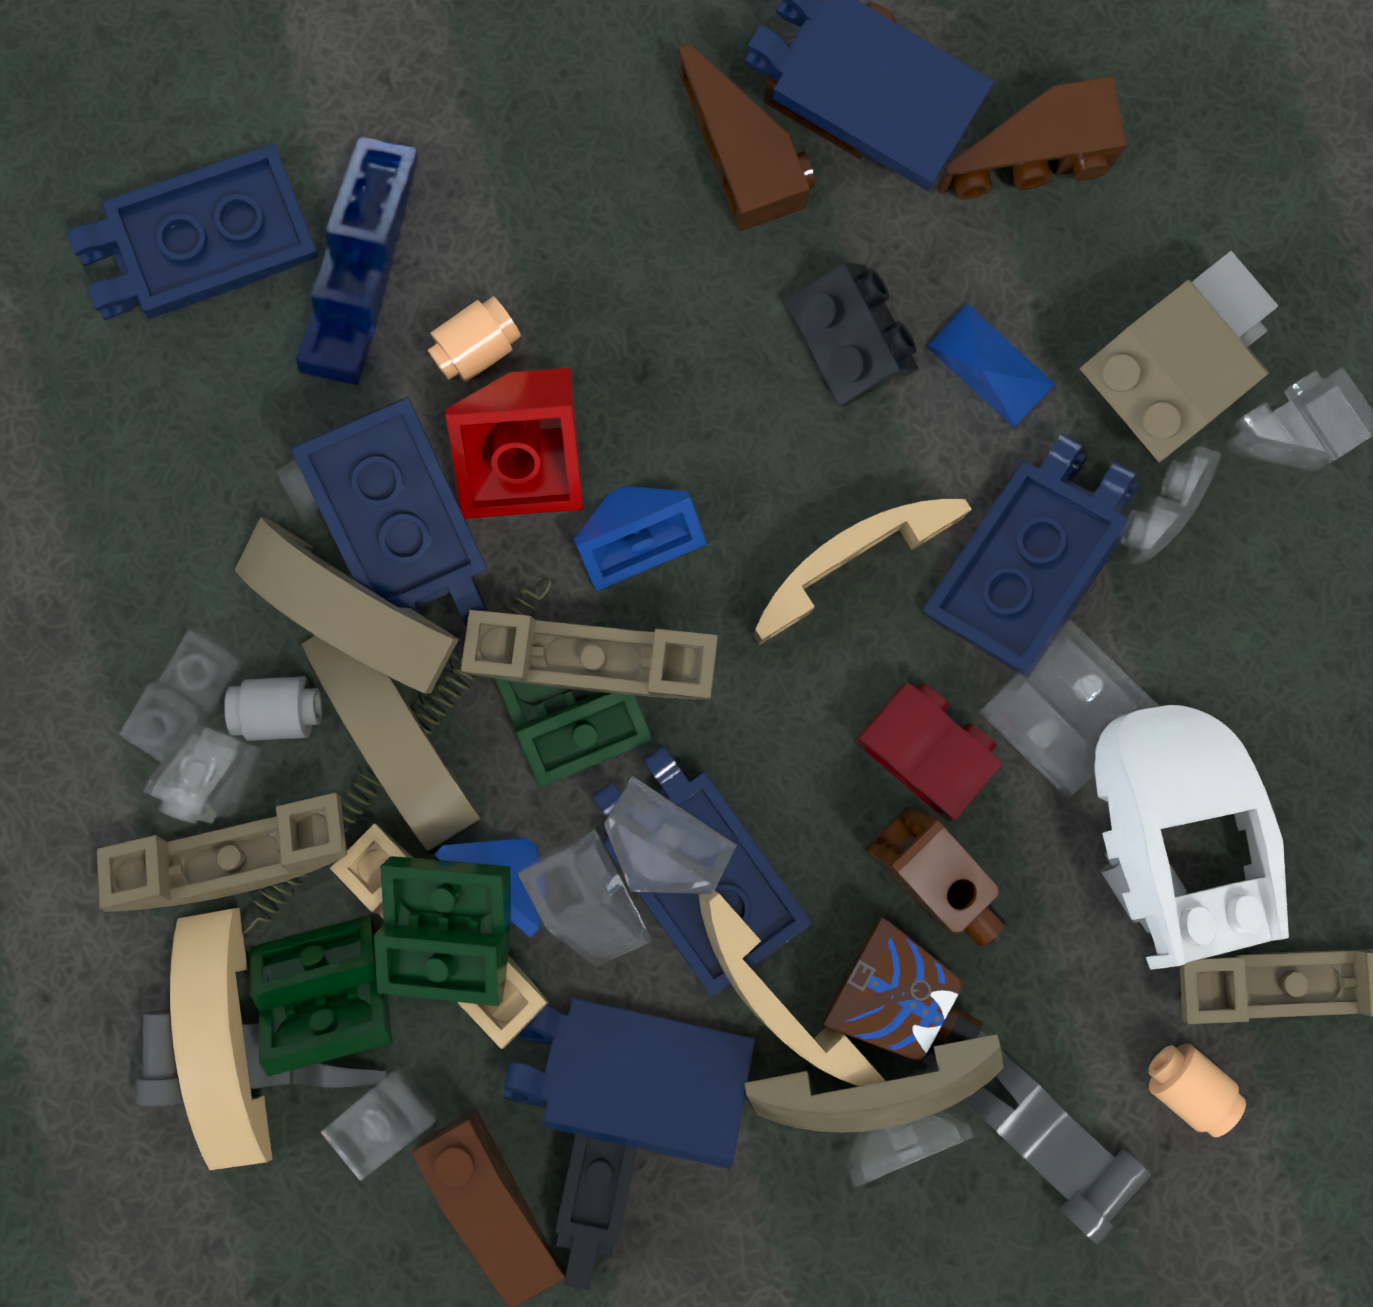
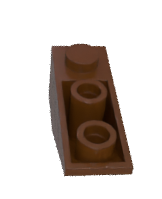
M1113 76L1051 87L947 164L938 183L939 194L946 193L949 185L954 182L956 196L959 199H972L983 196L992 190L989 170L1009 166L1012 168L1016 189H1034L1047 184L1051 180L1048 160H1052L1055 175L1073 173L1074 179L1078 181L1095 179L1108 173L1110 167L1115 164L1127 146Z

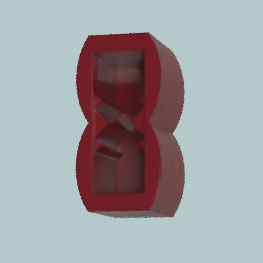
M907 682L897 688L853 741L944 820L955 821L1002 765L992 754L997 746L988 735L976 726L967 723L964 728H961L945 713L949 708L948 702L930 686L920 683L915 688Z

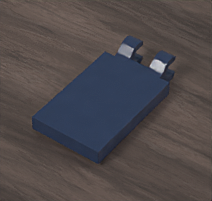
M782 0L776 9V14L787 22L801 27L794 40L788 47L778 34L760 25L747 45V49L750 52L745 59V63L753 70L767 75L778 82L774 88L772 99L929 192L995 81L858 0H829L828 2L824 0Z
M275 143L102 202L107 219L80 225L66 232L74 254L80 256L84 267L112 255L115 257L121 276L101 280L87 287L95 309L101 311L104 320L129 312L139 304L147 318L151 319L243 287L319 257Z
M409 396L291 447L290 450L355 581L396 607L411 608L422 616L423 614L419 606L451 593L465 626L468 623L469 610H487L480 592L472 579V576L488 570L487 565Z
M1063 433L1056 440L1039 469L1023 460L922 610L925 616L1026 678H1029L1131 527L1130 519L1119 513V511L1129 504L1139 488V484L1134 482L1137 473L1117 462H1114L1095 493L1071 482L1070 480L1081 470L1087 457L1081 453L1084 445Z
M662 746L643 760L662 786L661 790L634 809L631 808L614 782H611L593 795V798L617 831L605 840L603 845L712 997L729 985L730 981L715 956L701 914L699 894L707 886L718 892L761 940L742 958L750 968L754 967L813 923L705 771L700 772L688 781L666 748Z
M572 998L568 1015L545 1006L519 1033L520 1039L551 1045L545 1073L534 1067L510 1062L504 1084L505 1092L503 1099L546 1108L542 1127L728 1169L731 1168L734 1161L746 1094L745 1083L748 1082L755 1038Z

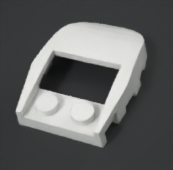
M1180 705L1142 709L1123 714L1111 721L1103 730L1098 740L1094 763L1097 794L1099 798L1107 801L1109 804L1112 826L1111 831L1102 834L1108 858H1119L1130 892L1123 893L1122 895L1132 920L1145 918L1153 937L1157 955L1146 957L1150 970L1181 966L1195 960L1273 940L1289 938L1283 838L1265 787L1239 738L1225 724L1213 716L1200 710ZM1235 814L1238 831L1246 830L1252 864L1244 866L1246 880L1175 897L1170 865L1160 829Z

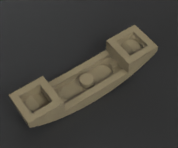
M260 517L235 568V572L241 579L272 606L325 642L396 681L422 693H431L459 639L411 608H398L311 553L314 547L269 518Z
M469 610L461 672L495 679L576 690L662 698L712 700L719 636L664 629L645 632L538 621L527 615Z
M316 635L301 644L319 681L357 747L394 805L428 852L482 819L451 768L444 763L392 678L354 659Z
M335 792L276 806L277 816L169 842L154 835L97 849L99 908L105 912L129 911L201 902L264 888L325 867L347 855L341 796Z
M1373 949L1225 954L1195 960L1179 966L1182 1020L1185 1024L1249 1022V1018L1362 1014L1373 1017Z
M998 1034L934 1046L938 1072L817 1094L808 1072L804 1071L745 1083L746 1096L756 1114L773 1122L818 1132H865L911 1123L943 1111L978 1091L990 1082L1004 1066Z

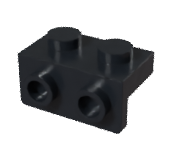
M847 262L840 264L785 300L839 406H846L893 378L908 376L919 369L912 356L917 351L914 339L903 323L894 321L885 303L889 299V292L880 275L874 269H868L865 265Z

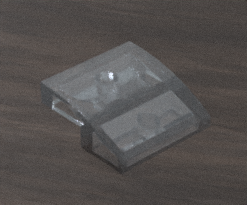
M1069 619L1030 677L1026 678L1015 672L979 712L1066 798H1069L1095 774V751L1098 740L1107 725L1123 714L1154 708L1158 704Z

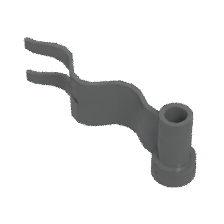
M171 1010L144 1012L142 1075L135 1078V1104L139 1106H167L184 1103L173 1047ZM259 1023L243 1024L250 1089L290 1084V1071L267 1077L259 1063ZM320 1062L294 1069L293 1084L332 1088L387 1084V1070L340 1067Z
M980 1031L977 1038L986 1037V1035ZM1001 1050L1004 1068L996 1077L1018 1103L1016 1108L1013 1109L983 1087L965 1098L964 1101L1067 1199L1058 1209L1098 1246L1114 1228L1110 1223L1111 1220L1152 1175L1124 1148L1115 1156L1108 1152L1034 1079ZM929 1051L922 1061L934 1072H938L936 1056Z

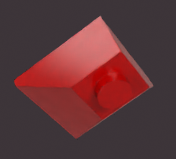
M571 368L509 372L446 409V421L460 507L465 519L583 510Z

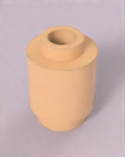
M492 296L484 303H481L479 300L474 301L430 332L436 344L429 348L428 352L448 380L458 374L467 383L513 350L510 344L519 339L521 333L501 303Z
M1186 1043L1178 1047L1173 1045L1167 1046L1152 1060L1148 1069L1149 1075L1152 1076L1149 1082L1150 1092L1195 1131H1206L1212 1137H1220L1229 1132L1241 1119L1246 1108V1100L1239 1094L1238 1084L1193 1045Z

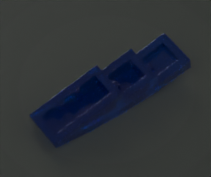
M359 136L325 230L328 248L311 293L314 310L296 358L299 373L353 385L359 384L379 319L418 159L417 149Z

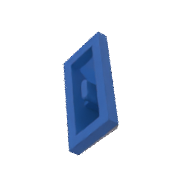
M968 303L927 345V348L1012 427H1015L1055 385L1053 381Z
M624 486L609 492L574 539L596 592L707 545L691 497L687 491Z
M528 838L443 845L437 851L435 856L439 860L511 866L510 921L530 938L542 927L543 917L538 849Z

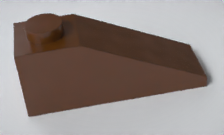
M691 44L679 47L678 72L739 232L806 209L810 188L815 186L812 166L804 151L796 153L789 133Z
M477 1108L421 1139L411 1152L442 1212L508 1307H516L565 1279L562 1268Z

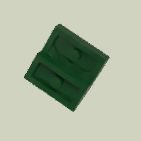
M603 621L593 626L606 627V624ZM495 679L539 788L653 741L635 695L595 692L575 700V697L590 691L567 690L568 688ZM563 702L567 703L564 706L547 712V709Z
M390 856L380 865L384 925L374 934L377 994L499 1006L503 1001L509 951L511 866Z
M371 915L251 947L250 996L259 1010V1063L267 1077L392 1043L387 994H377L374 934L376 932Z

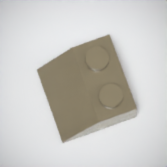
M1190 280L1184 282L1137 319L1080 368L1159 463L1269 374L1268 370Z

